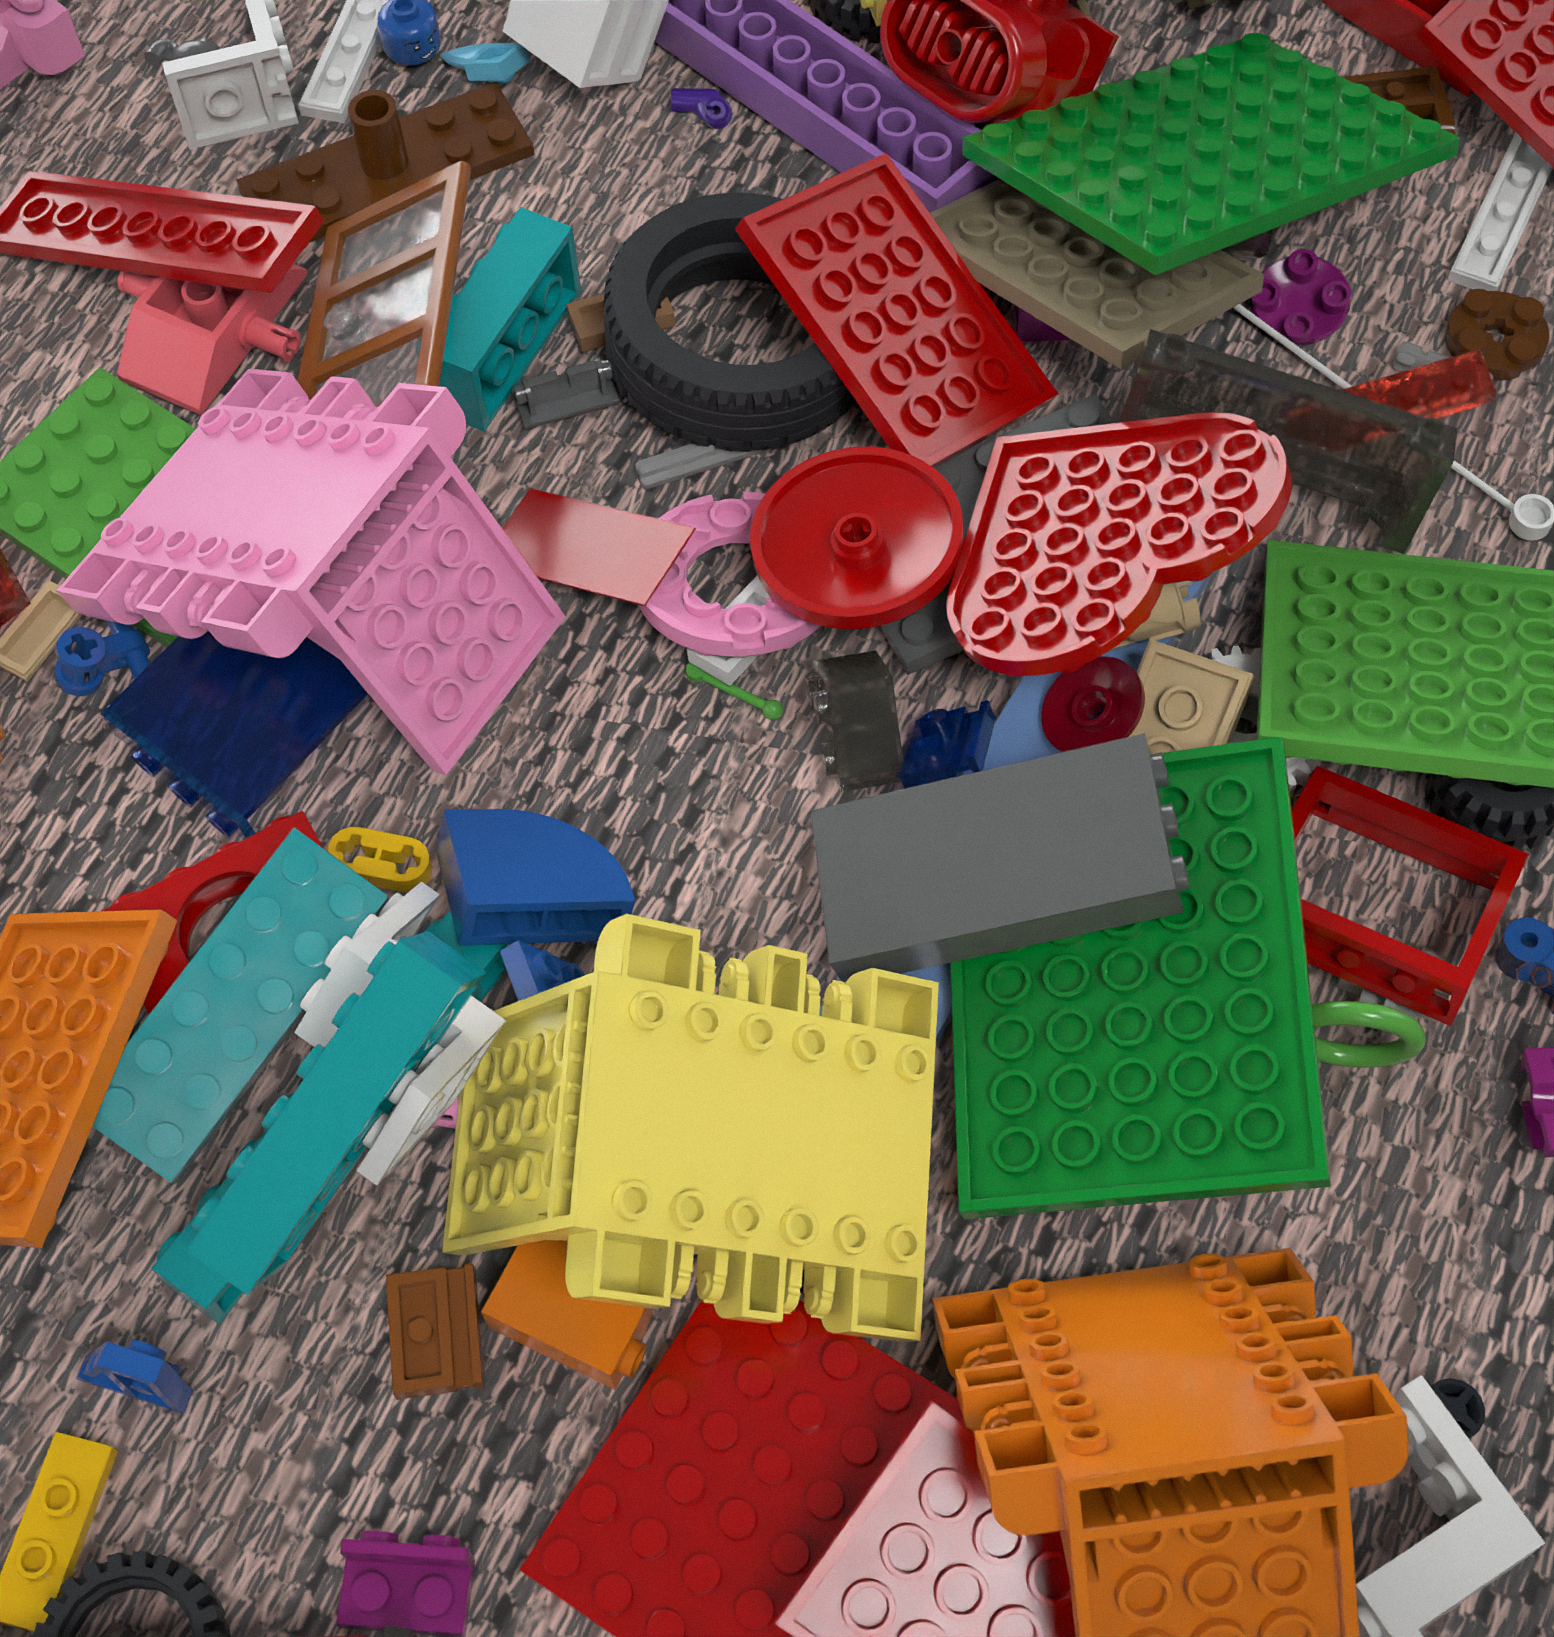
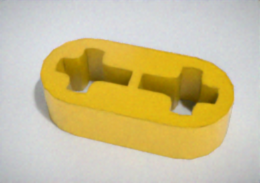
M348 827L337 832L328 844L327 852L375 887L399 892H410L420 882L427 884L432 876L433 865L427 847L421 841L411 837L361 827ZM356 845H361L367 857L356 856L353 863H347L343 852L351 853ZM407 856H414L418 867H409L406 874H399L395 863H404Z

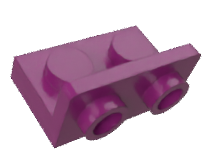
M366 1530L361 1531L360 1540L342 1539L340 1553L346 1561L336 1622L339 1628L466 1637L475 1558L468 1548L460 1547L461 1540L459 1538L445 1535L423 1536L422 1544L398 1543L399 1536L394 1533Z

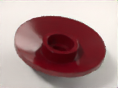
M1100 656L1087 662L1075 672L1062 673L1049 688L1042 706L1041 722L1047 739L1062 753L1129 737L1137 727L1145 706L1143 683L1139 675L1129 664L1109 656ZM1104 710V712L1098 718H1096L1098 713Z

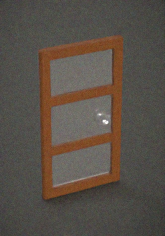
M459 161L327 227L298 377V383L307 394L309 400H312L331 376L356 379L368 394L375 407H379L398 383L439 387L471 175V167L468 163Z

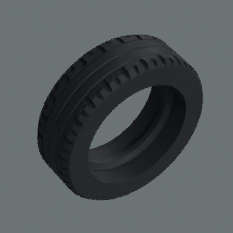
M733 192L705 195L686 200L663 210L637 228L625 240L623 246L617 251L614 260L611 262L604 289L605 353L607 359L612 364L613 380L618 385L622 395L628 399L632 407L637 409L643 417L657 427L682 440L705 447L712 445L715 446V449L749 452L780 448L809 438L826 429V427L832 425L839 417L844 415L851 405L856 402L816 343H813L796 355L779 361L755 365H736L710 360L685 349L671 339L656 322L657 309H660V304L666 297L671 301L679 294L705 283L736 279L758 281L775 286L735 228L743 217L783 200L782 198L755 193Z

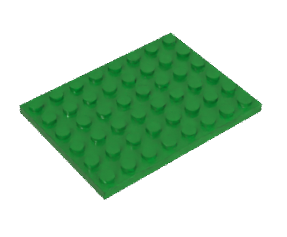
M1249 33L1240 40L1226 45L1211 46L1206 52L1189 58L1175 59L1171 64L1158 69L1140 71L1134 77L1115 84H1103L1098 87V90L1078 97L1064 98L1060 103L1047 110H1030L1023 113L1019 118L1001 124L987 125L982 131L963 137L962 155L1152 274L1158 275L1457 156L1460 137L1442 129L1438 122L1423 119L1405 110L1404 105L1388 101L1370 92L1367 86L1344 79L1337 75L1336 71L1332 68L1319 66L1303 58L1300 52L1286 49L1270 41V38L1265 34Z
M1283 737L1162 753L1170 786L1159 788L1162 804H1173L1180 837L1170 839L1173 856L1183 854L1190 882V889L1180 891L1184 913L950 963L959 1213L964 1220L1331 1187Z

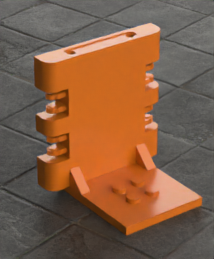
M1291 1248L1227 1257L1207 1253L1196 1255L1189 1262L1050 1282H1042L1036 1279H1021L1012 1282L1007 1288L932 1298L936 1332L948 1370L956 1379L958 1402L965 1425L975 1434L978 1467L994 1517L1001 1527L1017 1535L1061 1532L1071 1584L1076 1637H1359L1349 1489L1385 1483L1394 1478L1403 1469L1409 1453L1407 1416L1378 1374L1352 1377L1354 1370L1352 1336L1337 1315L1315 1318L1314 1281Z

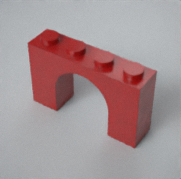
M303 810L290 817L284 816L271 821L264 830L240 842L234 841L221 846L214 855L190 867H180L169 872L162 881L140 892L122 895L110 907L102 910H163L177 920L168 943L167 953L159 964L143 1003L148 1015L190 963V939L201 917L219 902L230 897L242 895L293 828H296L323 848Z

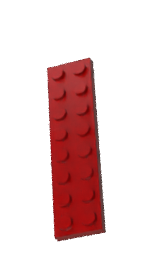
M29 171L0 206V253L272 293L282 282L285 274L301 252L309 245L310 240L324 220L316 206Z

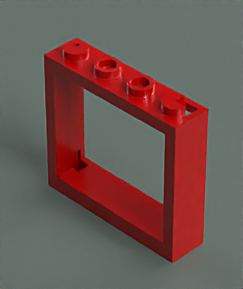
M1317 765L1292 809L1295 846L1311 816L1314 815L1493 892L1458 967L1301 899L1308 964L1448 1026H1452L1529 854ZM1322 801V802H1324V803H1327V804L1331 805V807H1328V806H1326V805H1323V804H1321V803H1319V802ZM1489 872L1497 876H1500L1499 879L1489 875ZM1438 989L1451 995L1450 1001L1433 994L1434 990Z

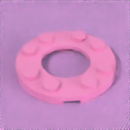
M743 492V499H723L714 502L712 494L702 496L678 505L658 518L696 528L647 605H638L645 618L661 634L684 647L695 650L701 655L738 657L766 654L780 649L791 648L821 627L788 613L770 597L766 599V604L762 606L752 603H740L729 609H722L721 604L718 602L712 605L704 602L692 592V587L688 584V569L698 556L713 547L730 543L750 544L752 520L765 494Z

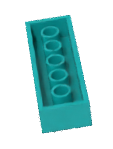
M293 828L126 1044L93 1127L170 1183H178L306 1014V1011L300 1008V1004L310 988L319 979L325 980L331 971L325 965V961L332 949L345 935L352 939L359 926L370 914L373 913L378 917L383 907L389 901L388 895L296 828Z
M429 931L408 938L403 936L396 944L388 941L379 950L367 969V972L374 977L360 996L355 992L352 993L338 1009L332 1019V1024L338 1027V1030L325 1047L317 1044L306 1056L296 1075L303 1079L297 1090L290 1098L282 1095L271 1107L261 1123V1126L268 1130L262 1141L255 1149L248 1146L241 1152L226 1174V1177L233 1181L229 1189L220 1200L215 1196L212 1197L193 1221L191 1227L198 1234L186 1251L246 1295L250 1294L285 1267L367 1147L362 1142L369 1130L382 1114L390 1115L395 1104L389 1101V1098L396 1086L411 1069L416 1072L429 1051L437 1043L439 1044L487 973Z

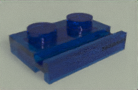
M988 700L980 702L979 710L968 713L966 706L950 711L935 709L915 721L899 774L905 789L958 777L961 772L971 770L972 773L983 771L996 720Z

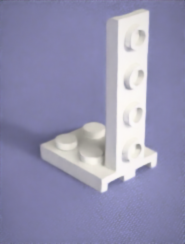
M245 0L256 41L162 63L190 150L299 123L286 79V74L294 73L274 0Z

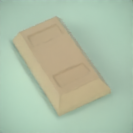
M50 580L44 584L0 637V668L26 682L31 680L54 652L59 636L64 631L73 628L83 616L75 612L58 594L56 590L60 585Z

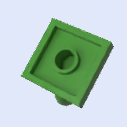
M1330 1001L1312 1004L1314 1028L1332 1025L1364 1026L1383 1030L1399 1037V1039L1391 1042L1361 1045L1333 1042L1315 1036L1318 1062L1355 1068L1385 1067L1400 1064L1414 1058L1425 1046L1426 1035L1420 1023L1399 1010L1383 1005L1356 1001Z

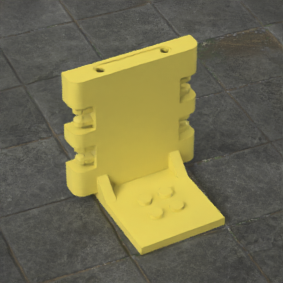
M625 914L609 921L602 930L596 947L594 972L494 1010L506 1022L459 1095L442 1253L470 1255L542 1240L568 1241L565 1280L567 1290L573 1298L652 1309L670 1307L671 1298L681 1299L686 1294L692 1279L691 1272L693 1270L694 1254H697L696 1286L699 1298L705 1303L714 1304L715 1311L721 1318L763 1324L783 1322V1313L791 1314V1311L796 1308L801 1295L802 1273L805 1270L803 1289L805 1294L803 1298L805 1310L811 1317L821 1318L822 1324L828 1332L895 1342L921 1341L939 982L870 968L853 974L846 983L833 980L825 991L822 1000L824 1002L822 1014L819 1016L821 999L819 993L821 989L818 979L813 977V975L806 974L808 954L767 945L751 951L744 958L743 962L740 959L730 958L723 967L719 992L716 995L714 994L716 980L715 959L709 953L699 951L701 930Z

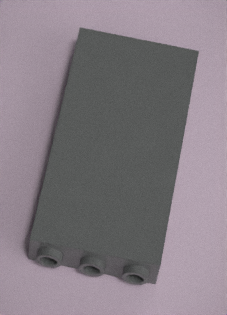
M1144 733L811 810L830 966L840 980L846 983L853 974L870 968L901 974L1184 913L1180 891L1190 889V882L1183 854L1177 856L1172 854L1170 839L1180 837L1173 804H1162L1159 788L1170 786L1162 752L1151 753Z

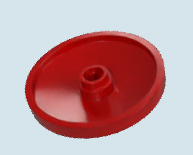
M868 446L848 447L822 453L807 459L786 472L771 486L760 501L755 511L750 531V547L755 570L768 595L780 607L797 618L815 625L836 629H864L882 626L920 610L931 602L953 577L964 543V526L960 503L947 480L935 468L913 455L889 448Z

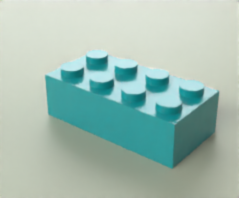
M522 207L518 209L509 223L501 226L494 245L484 259L480 258L476 261L469 280L460 293L454 294L452 297L439 387H447L464 412L466 425L483 432L487 430L512 393V385L519 383L566 314V304L574 302L581 292L573 228Z

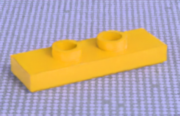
M55 1432L0 1574V1624L34 1633L37 1623H45L48 1616L43 1611L50 1597L58 1600L64 1592L60 1585L72 1576L118 1453L113 1446Z

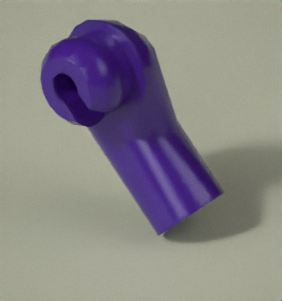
M671 89L672 112H694L706 125L715 129L724 128L730 123L733 115L732 107L716 89Z

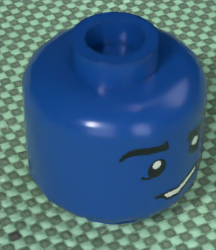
M389 0L381 7L377 16V27L382 48L389 59L398 64L411 66L427 62L436 55L440 48L441 35L437 15L430 2L427 0Z

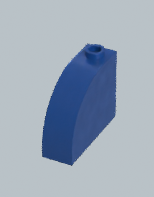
M444 809L436 853L459 945L512 944L517 940L525 943L595 942L599 940L602 930L609 921L625 914L632 915L635 898L623 868L602 844L582 830L558 819L528 811L512 809Z

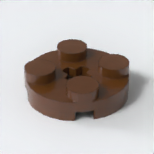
M1470 290L1465 294L1463 301L1451 313L1445 331L1447 349L1451 355L1454 351L1457 358L1468 364L1466 369L1473 372L1475 367L1491 373L1495 381L1518 378L1521 372L1527 371L1530 368L1533 370L1539 365L1548 346L1550 333L1548 324L1543 317L1544 307L1541 302L1531 297L1522 298L1503 291ZM1497 329L1503 331L1508 336H1504L1502 342H1497L1493 340L1491 333L1485 331Z

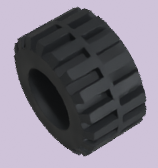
M1426 774L1425 779L1428 782L1424 788L1425 797L1428 800H1433L1429 810L1437 816L1444 817L1449 821L1519 850H1522L1525 843L1530 849L1539 845L1544 836H1550L1554 830V788L1526 785L1527 790L1510 792L1496 788L1482 779L1453 778L1448 775Z

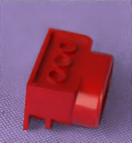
M887 0L880 25L881 45L885 59L900 81L950 116L965 122H985L988 125L1001 124L1019 118L1023 113L1030 110L1044 111L1057 105L1064 98L1078 97L1092 92L1119 36L1069 4V0Z

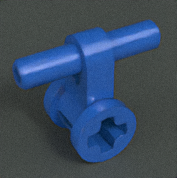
M106 620L113 635L102 637L98 632L90 628L74 627L64 631L59 636L56 644L58 661L55 665L54 676L57 685L64 692L74 696L90 695L101 686L104 673L127 666L141 693L151 694L160 687L158 677L148 659L150 649L142 633L139 630H134L132 625ZM76 642V651H72V644ZM85 672H89V673H88V680L85 682V681H84Z

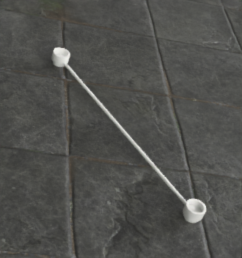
M1238 304L1233 307L1245 318L1511 511L1509 526L1518 537L1525 540H1539L1549 533L1554 522V505L1550 500L1541 495L1528 494L1520 497L1513 504L1242 305Z

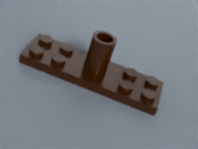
M496 81L400 118L396 102L389 93L381 90H367L357 94L348 105V114L354 135L236 179L242 197L316 206L324 222L310 240L311 242L326 236L328 226L459 161H464L470 165V180L534 156L535 153L532 141Z

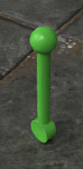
M690 662L685 668L686 676L690 681H704L762 710L768 720H777L782 716L783 706L778 700L766 701L734 684L731 686L727 685Z

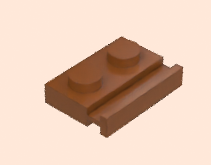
M473 1263L465 1264L463 1268L447 1270L446 1267L386 1275L392 1388L395 1398L400 1400L458 1392L457 1389L485 1388L477 1277Z

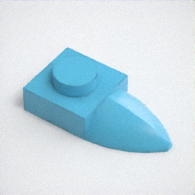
M519 43L476 44L452 49L440 54V57L449 65L466 71L469 81H489V84L496 81L498 85L512 81L516 76L515 72L530 61L527 49Z

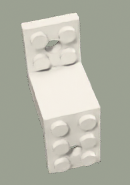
M420 882L405 896L398 892L395 893L383 907L378 917L372 913L363 921L352 939L345 935L335 945L325 961V965L331 969L325 980L319 979L303 998L300 1008L305 1010L306 1014L297 1027L295 1034L313 1047L317 1044L325 1047L338 1030V1027L332 1024V1019L338 1009L352 993L355 992L360 996L374 976L368 973L367 969L379 950L388 941L396 944L403 936L408 938L416 935L440 894L423 882ZM473 996L470 997L439 1044L437 1043L429 1051L416 1072L411 1069L392 1092L389 1101L395 1104L389 1116L385 1113L382 1114L365 1136L362 1144L370 1150L357 1172L375 1185H378L455 1103L506 1022L505 1019Z
M1422 1375L1402 1387L1394 1398L1407 1416L1409 1445L1407 1461L1422 1480L1418 1483L1419 1491L1427 1505L1439 1516L1446 1514L1450 1522L1356 1584L1359 1637H1423L1420 1632L1422 1629L1510 1571L1545 1544Z

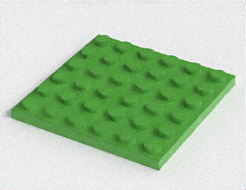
M1267 540L1264 558L1257 740L1283 737L1286 758H1304L1329 761L1340 765L1355 764L1389 768L1400 772L1414 771L1448 775L1453 778H1474L1506 782L1512 785L1554 788V570Z

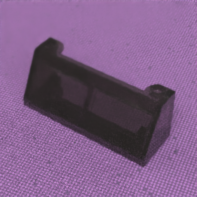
M1150 329L1126 380L1114 419V423L1208 412L1235 414L1252 419L1259 430L1265 432L1270 437L1274 434L1280 441L1290 467L1292 484L1359 505L1356 522L1367 525L1369 519L1374 521L1383 534L1379 547L1405 554L1454 462L1458 429L1446 425L1436 418H1424L1187 341L1184 337L1177 334H1165Z

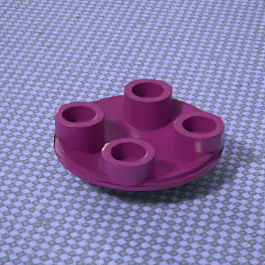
M1298 249L1292 252L1289 257L1277 260L1262 271L1264 274L1262 292L1251 297V311L1255 316L1295 345H1307L1326 339L1341 327L1350 310L1352 293L1345 276L1335 265L1317 257L1309 249Z

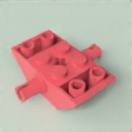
M293 264L285 274L282 282L272 293L120 271L118 289L139 299L131 308L117 370L118 379L202 416L252 348L262 349L280 357L284 361L292 360L294 358L292 353L297 354L301 343L300 333L272 321L306 278V269Z

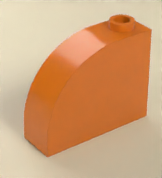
M542 1240L518 1245L481 1311L488 1328L614 1390L617 1389L623 1375L632 1378L639 1369L647 1350V1344L641 1341L649 1326L654 1309L573 1298L567 1290L565 1280L568 1241Z

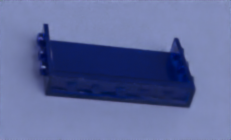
M208 630L198 638L189 639L178 636L100 715L114 734L134 750L130 757L141 769L153 778L159 772L168 777L171 782L167 787L188 807L192 808L196 802H199L209 810L205 818L225 837L230 838L236 832L243 839H246L256 834L247 820L353 711L368 693L340 659L308 637L302 641L292 654L283 658H274L226 647L220 644Z

